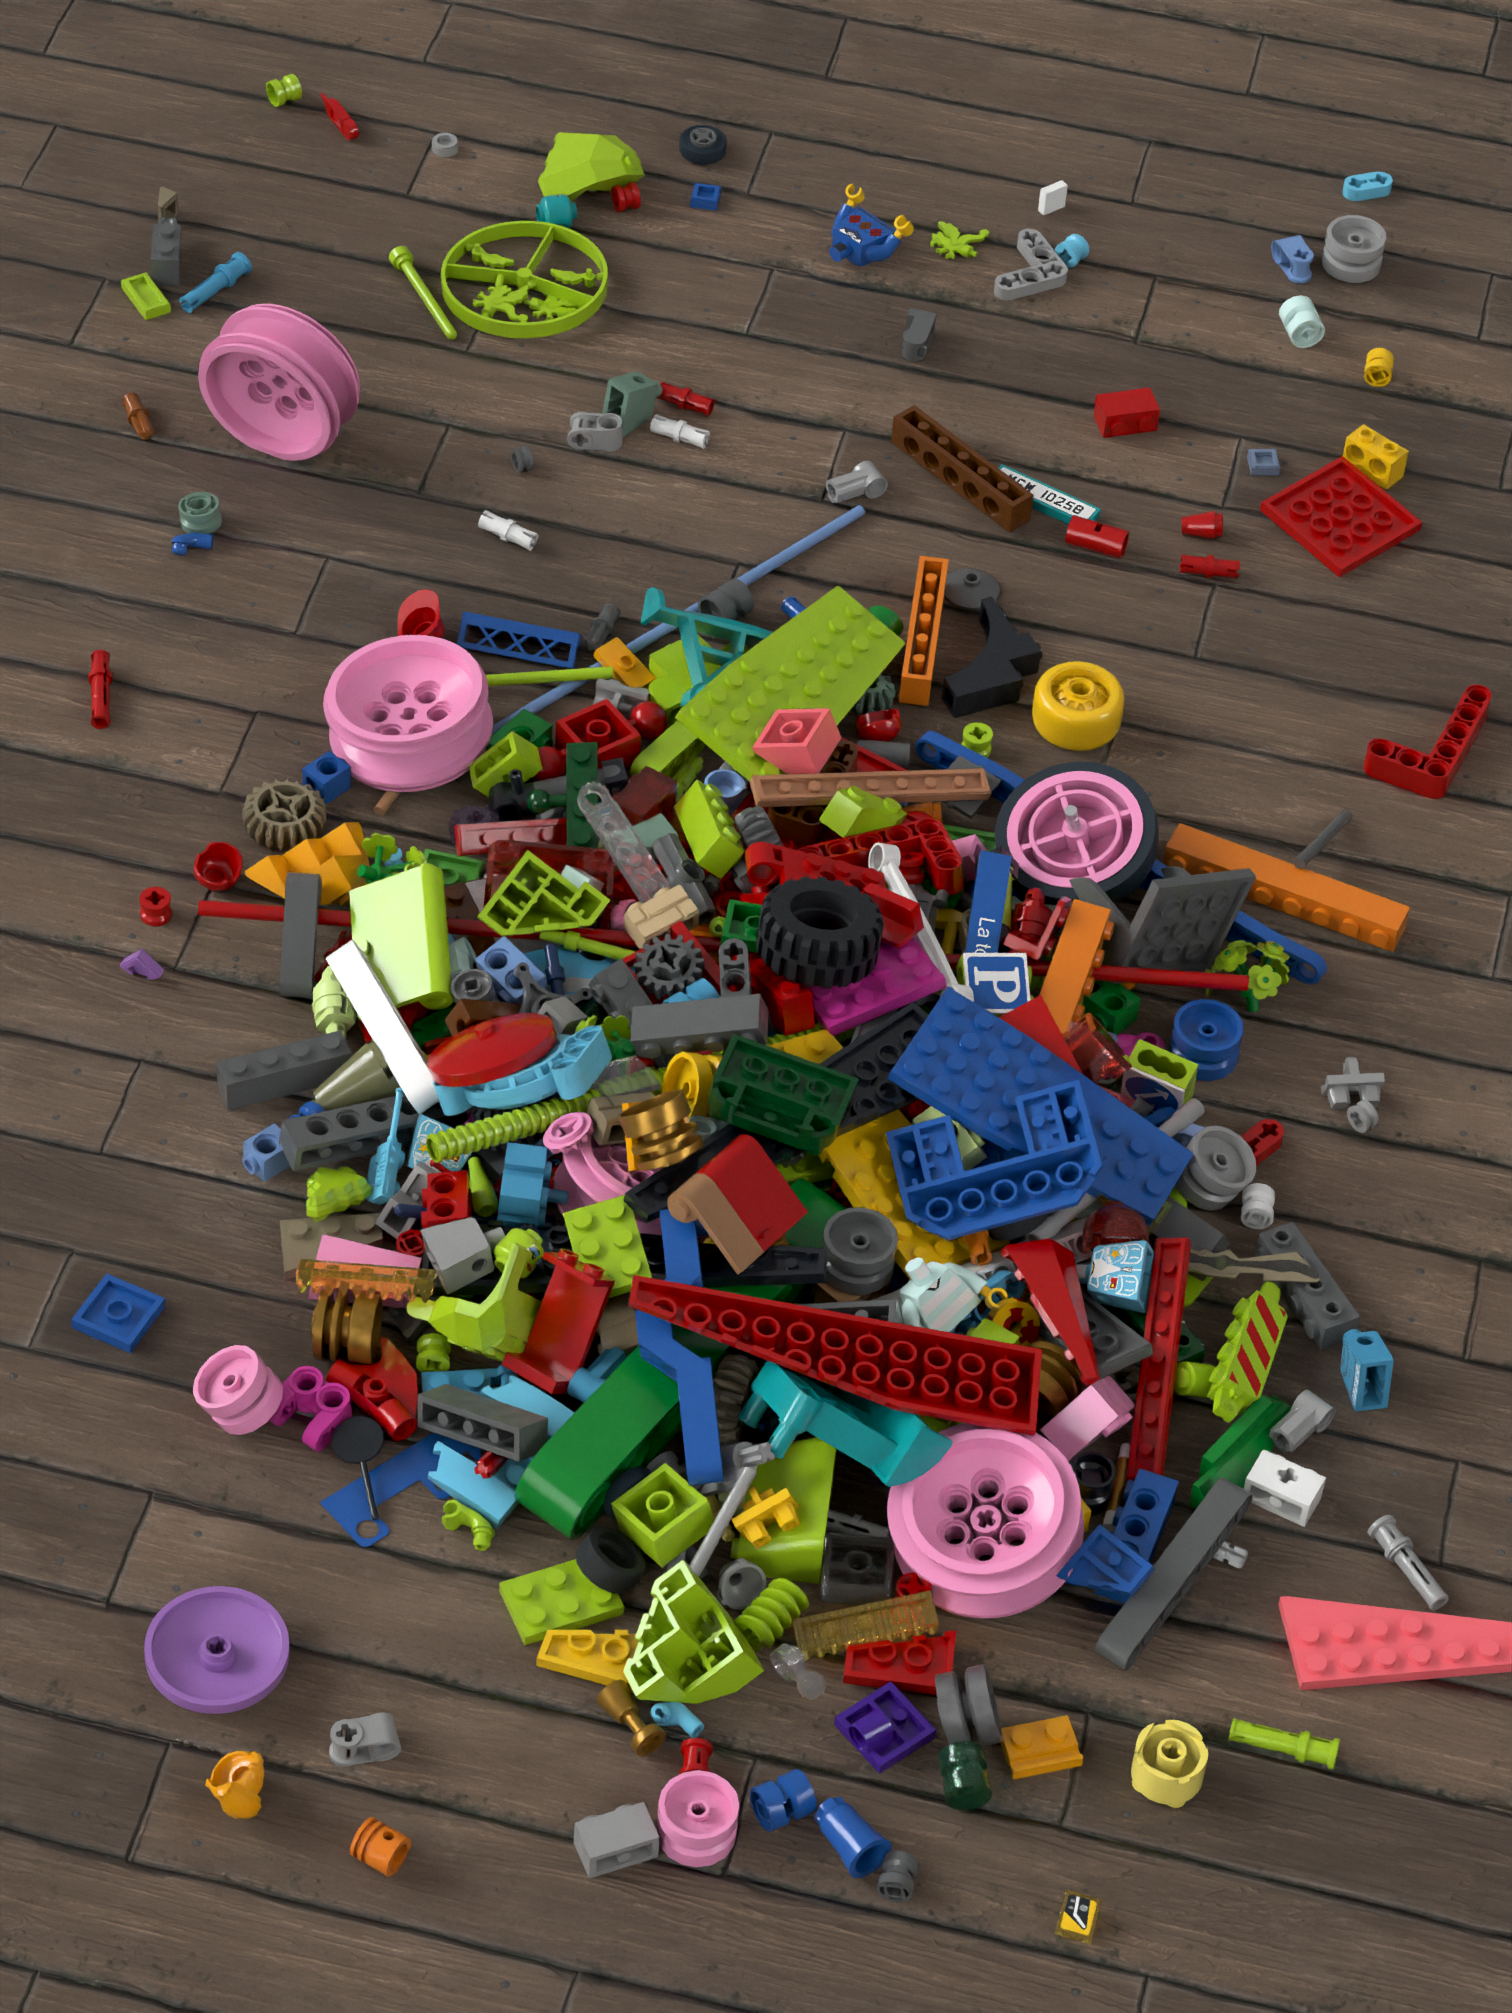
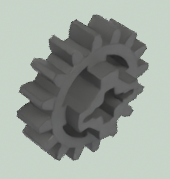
M666 934L663 941H660L655 936L653 937L654 944L652 946L644 943L642 945L644 953H636L637 963H634V970L637 982L640 986L644 985L646 994L654 990L657 999H660L663 994H668V998L677 992L686 994V987L701 978L703 979L702 971L705 970V964L701 949L695 948L692 939L684 943L683 935H679L676 940H671L670 934Z

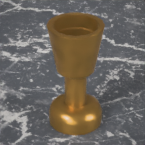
M617 1680L602 1689L596 1698V1703L618 1723H626L634 1733L631 1740V1747L638 1756L643 1757L657 1750L663 1744L666 1733L658 1724L645 1725L637 1715L639 1707L624 1680Z

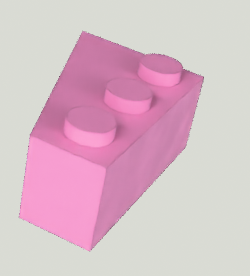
M322 1234L313 1268L308 1299L318 1300L323 1288H332L334 1291V1302L338 1292L346 1290L348 1303H354L358 1292L381 1294L383 1306L407 1308L409 1300L413 1297L422 1258Z
M1108 1375L1091 1384L1040 1430L1069 1461L1100 1436L1104 1435L1106 1438L1127 1424L1133 1418L1129 1412L1135 1408V1404L1112 1377Z

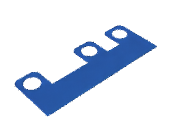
M433 1432L369 1472L376 1506L418 1480L435 1497L439 1499L448 1498L450 1496L448 1493L437 1489L433 1482L428 1479L429 1471H437L440 1455L433 1454L435 1444L439 1441L459 1454L467 1451L477 1462L481 1458V1448ZM363 1477L358 1478L319 1502L362 1547L371 1546L389 1533V1527L379 1516L376 1521L371 1518ZM371 1520L378 1525L379 1532L373 1538H362L357 1534V1525L362 1521Z

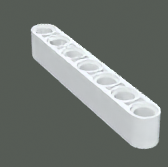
M353 939L327 956L326 960L406 1097L415 1110L422 1114L439 1102L433 1086L434 1080L427 1066V1059L366 956Z

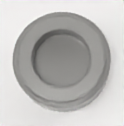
M440 133L432 138V152L435 155L451 157L457 154L459 140L455 135Z

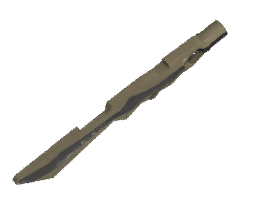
M1205 1248L1200 1252L1194 1249L1190 1251L1188 1272H1196L1208 1277L1236 1279L1240 1273L1264 1274L1263 1281L1317 1283L1319 1281V1275L1297 1252L1238 1259L1230 1249L1216 1254Z

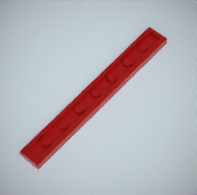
M1189 1237L1156 1238L1144 1339L1152 1344L1153 1355L1142 1359L1140 1363L1126 1475L1127 1482L1128 1480L1135 1481L1139 1468L1158 1475H1164L1191 1251Z

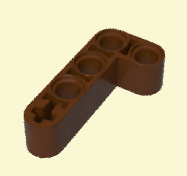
M839 741L820 773L857 772V746L851 741ZM828 805L769 807L768 817L778 836L805 845L821 843L829 829L828 826L819 821Z

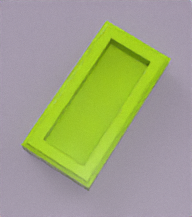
M147 272L121 280V288L145 320L171 313V304Z

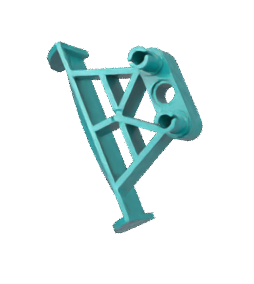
M651 587L646 591L640 624L647 625L654 620L679 627L693 686L682 695V707L729 664L742 656L745 645L754 647L773 633L757 626L727 618L669 608L665 605V596L661 589ZM697 632L731 641L729 653L700 645ZM704 661L720 665L721 667L707 677Z
M768 1360L752 1384V1395L742 1411L737 1415L742 1422L756 1428L759 1420L768 1406H770L779 1416L778 1420L780 1421L768 1441L772 1445L770 1451L776 1457L783 1459L797 1434L807 1431L870 1468L889 1487L908 1483L924 1475L943 1458L952 1446V1441L948 1437L930 1429L917 1414L896 1411Z

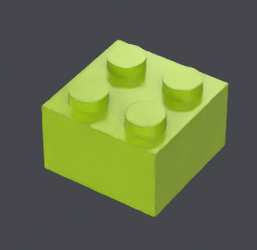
M666 1463L611 1503L619 1529L661 1567H664L705 1536L714 1522L709 1501L693 1486H689L688 1482Z

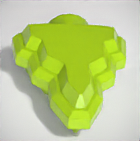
M319 1167L307 1180V1196L309 1197L306 1201L307 1216L313 1218L315 1222L326 1219L333 1212L345 1211L352 1205H360L372 1194V1186L367 1183L365 1177L357 1175L349 1167H340L337 1170Z

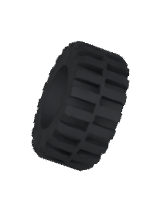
M801 877L797 881L790 879L782 885H777L765 896L761 907L756 947L767 967L771 966L774 973L778 976H786L790 982L804 983V986L812 988L813 985L821 986L822 989H831L832 986L846 987L850 982L855 984L861 981L874 969L878 959L884 919L879 907L867 893L862 894L860 889L853 885L847 886L840 880L830 881L826 877H818L817 879Z

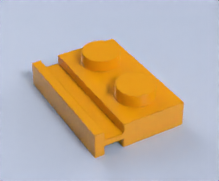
M1068 1715L1002 1728L1003 1742L1000 1744L1007 1764L1011 1768L1013 1780L1082 1766L1083 1755L1079 1752L1078 1742Z

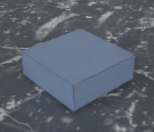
M1248 449L1247 460L1251 476L1279 475L1280 465L1276 449Z

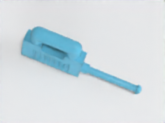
M401 1087L395 1090L396 1098L390 1135L387 1137V1142L379 1145L377 1153L370 1159L367 1183L372 1186L373 1191L366 1200L377 1205L388 1202L400 1190V1183L396 1181L397 1172L405 1160V1153L401 1151L402 1144L398 1143L396 1138L402 1096L405 1094Z

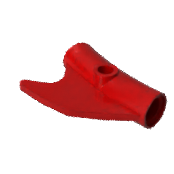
M386 1337L380 1338L382 1358L378 1363L354 1365L339 1359L330 1368L326 1381L328 1383L344 1385L350 1393L351 1402L373 1418L394 1441H402L411 1436L418 1426L416 1419L418 1403L417 1375L404 1355Z

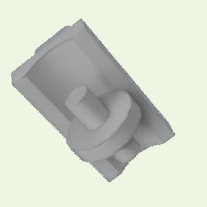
M599 678L596 681V694L593 705L608 699L625 718H629L635 706L649 701L650 692H648V689L639 686L633 688L622 685L620 681L614 679L604 680Z

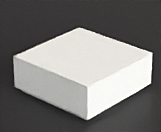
M1061 180L1040 189L1038 211L1046 215L1065 207L1068 185Z

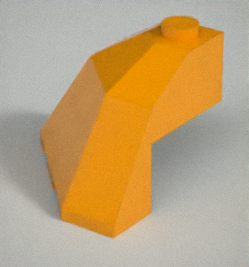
M345 822L324 837L306 839L283 855H268L244 872L248 878L284 899L287 872L320 874L322 878L320 905L340 903L341 907L349 905V891L367 885L366 879L357 875V869L360 865L370 867L366 854L367 850L362 848V841L364 840L362 827L359 822Z

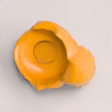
M247 1751L228 1753L217 1763L211 1773V1778L206 1779L205 1786L220 1801L223 1811L234 1819H251L258 1815L262 1807L260 1804L261 1798L258 1796V1793L263 1787L264 1759L260 1753L255 1751L251 1753Z

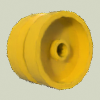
M691 1052L676 1054L670 1060L664 1073L662 1094L674 1090H683L691 1109L689 1118L692 1116L711 1117L709 1114L708 1095L714 1074L723 1056L711 1054L703 1056Z

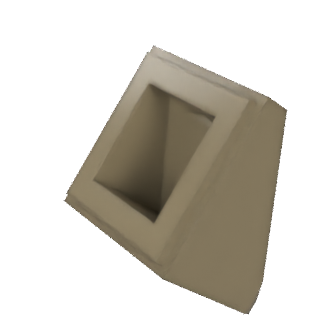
M160 187L158 222L162 217L175 218L178 215L177 192L165 187Z

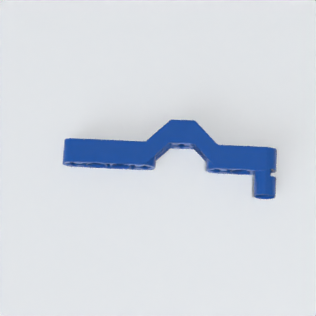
M669 1209L660 1210L666 1269L665 1281L703 1287L698 1236L709 1235L698 1219L690 1223H683L675 1219L670 1214ZM637 1310L635 1316L641 1358L678 1384L689 1486L724 1482L711 1358H700L675 1341L673 1324L671 1322Z

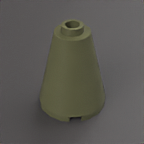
M371 1040L364 1044L312 1092L315 1099L311 1101L319 1104L325 1111L396 1096L395 1090L400 1086L375 1042Z

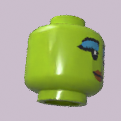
M514 1228L495 1247L494 1256L496 1260L494 1264L503 1273L512 1243L516 1242L528 1250L520 1277L527 1278L543 1260L544 1250L541 1246L543 1240L532 1229L524 1231Z

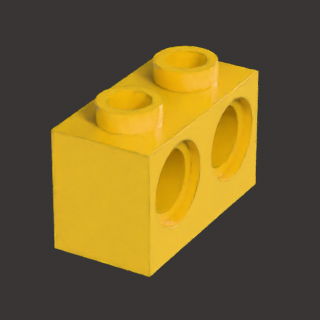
M1363 424L1346 437L1343 457L1373 482L1387 490L1404 477L1409 451Z

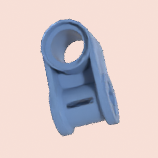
M1295 235L1274 240L1271 244L1273 259L1281 267L1288 279L1298 284L1309 282L1312 276L1310 263L1313 261L1314 254L1306 245L1302 236Z

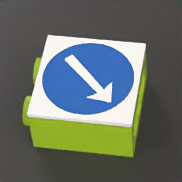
M1139 1039L1124 1066L1121 1095L1134 1100L1138 1096L1144 1097L1143 1101L1155 1105L1151 1111L1153 1113L1159 1108L1169 1106L1177 1111L1193 1098L1198 1064Z

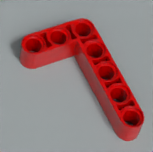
M1479 684L1471 685L1465 690L1430 755L1387 739H1372L1367 746L1363 766L1364 772L1372 778L1427 798L1439 799L1443 797L1487 719L1492 697L1491 691L1484 685Z
M933 818L916 820L798 849V851L815 853L821 857L836 861L842 860L852 865L869 868V852L875 843L896 845L900 852L914 851L924 855L923 867L937 891L945 890L949 895L959 893L964 887L962 858L943 824Z

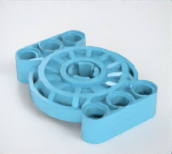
M598 1025L581 1029L571 1036L557 1033V1040L554 1046L543 1057L508 1076L471 1086L448 1087L440 1085L435 1081L433 1086L443 1113L447 1116L462 1113L473 1106L495 1110L522 1107L545 1099L558 1092L561 1099H573L585 1094L611 1061L612 1055L602 1027Z

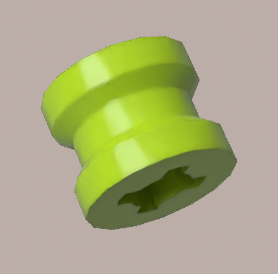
M975 722L968 724L963 730L962 746L988 758L991 754L992 729L983 723Z
M429 1333L418 1339L417 1351L419 1354L416 1357V1367L420 1372L449 1370L450 1357L448 1354L451 1352V1344L447 1342L448 1338L438 1333Z

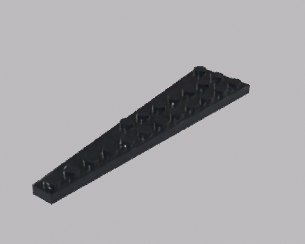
M914 1001L819 1064L859 1079L836 1137L920 1100L887 1079L891 1070L928 1017V1014ZM728 1124L704 1140L705 1145L686 1159L662 1168L627 1191L623 1201L645 1223L659 1218L660 1210L668 1209V1197L739 1135L745 1134L755 1138L774 1165L806 1150L779 1143L776 1140Z
M490 1220L488 1225L478 1224L483 1233L501 1227L505 1236L514 1228L524 1231L532 1229L542 1238L543 1243L541 1246L544 1252H559L560 1249H567L573 1252L567 1228L564 1226H554L549 1230L537 1229L535 1224L521 1223L520 1227L503 1226L502 1221ZM640 1233L652 1278L665 1280L666 1269L662 1235ZM698 1238L703 1287L815 1284L826 1282L828 1260L826 1249L771 1245L743 1272L737 1274L716 1244L700 1243V1238ZM424 1250L418 1290L420 1297L490 1295L499 1282L502 1273L494 1264L493 1272L447 1294L426 1254V1250ZM492 1251L491 1254L494 1262L496 1258L494 1256V1251ZM543 1259L527 1278H520L518 1290L524 1293H546L555 1265Z

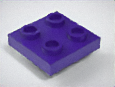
M891 1681L835 1716L834 1721L836 1728L879 1774L935 1739L936 1729Z

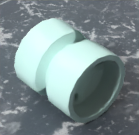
M1302 295L1294 296L1282 304L1279 316L1293 345L1299 348H1307L1317 344L1323 338L1325 327L1309 297Z

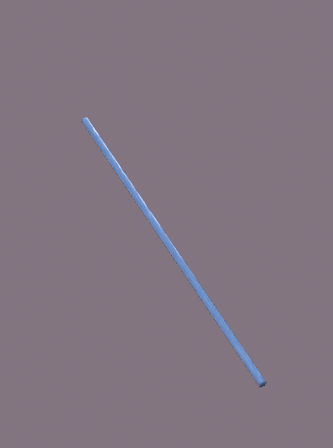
M860 505L856 506L737 579L748 586L864 516V508ZM698 602L685 609V611L699 613ZM662 623L626 646L635 654L678 627ZM597 662V663H595L594 665L590 666L589 668L603 667V666H602L599 662ZM590 680L566 681L495 723L492 735L521 710L526 709L535 714Z

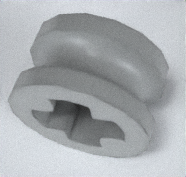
M1361 1100L1356 1105H1352L1347 1109L1349 1123L1360 1133H1364L1369 1127H1374L1378 1124L1377 1111L1366 1100Z

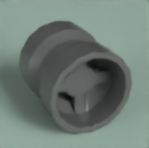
M904 1851L887 1852L882 1863L884 1873L879 1876L876 1890L878 1894L892 1902L909 1901L914 1891L912 1880L917 1877L920 1863L918 1859Z

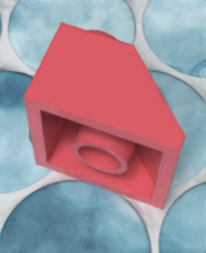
M830 708L779 709L775 711L752 748L756 754L787 774L820 773L839 743L841 735Z

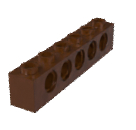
M913 405L894 416L892 444L1009 533L1030 521L1034 496L1031 492L917 406Z

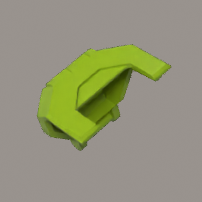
M513 1242L499 1282L481 1304L441 1296L435 1302L420 1297H413L407 1304V1312L416 1319L429 1322L437 1332L448 1337V1343L462 1347L461 1349L479 1355L482 1354L487 1358L503 1362L506 1352L523 1353L543 1298L540 1301L518 1290V1283L526 1262L528 1250L520 1244Z

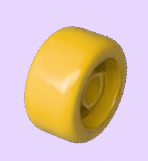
M1080 661L1058 664L1048 669L1036 684L1032 707L1034 725L1044 739L1063 749L1088 751L1102 747L1116 736L1121 726L1124 709V691L1118 679L1108 670L1098 665Z

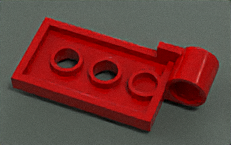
M768 842L753 843L745 851L747 876L749 881L756 886L771 885L778 877L780 878V885L790 879L797 881L801 877H810V879L826 877L830 881L840 880L847 886L853 885L859 888L862 894L863 889L870 883L886 889L884 873L873 868H863L842 860L836 861L821 857L815 853H806Z

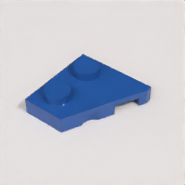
M1099 1524L1056 1576L1065 1580L1064 1583L1133 1597L1155 1569L1149 1562ZM1073 1568L1072 1573L1068 1577L1069 1571Z

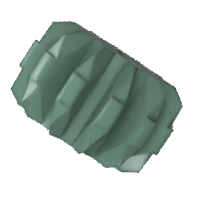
M881 673L851 710H856L859 716L863 713L867 714L891 709L896 692L891 676H883V673Z

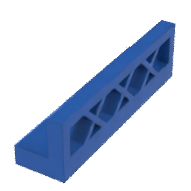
M463 611L457 645L463 649L574 669L577 650L582 647L583 636L580 633ZM468 627L481 629L486 636L476 644L465 642ZM499 633L509 634L515 643L505 650L499 649L492 638ZM530 638L539 640L544 648L536 654L530 655L526 653L521 644ZM489 641L492 647L483 646V644ZM557 644L571 646L568 662L557 660L550 649ZM518 646L522 653L512 650ZM547 652L550 658L541 657V655Z

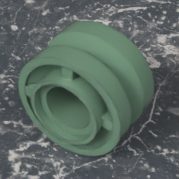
M195 492L186 495L180 500L178 509L181 516V526L186 533L210 534L221 526L222 516L219 499L214 494Z

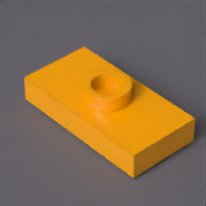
M618 637L607 642L594 652V658L603 667H613V678L620 681L622 685L633 688L639 686L647 689L649 684L656 679Z

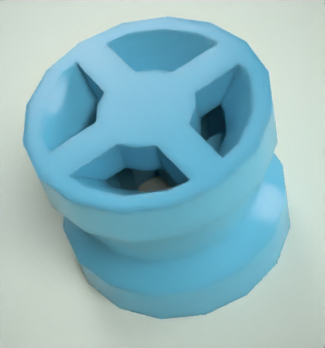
M1079 234L1069 235L1064 242H1061L1055 248V252L1067 268L1075 267L1080 260L1088 256L1090 251L1087 241Z

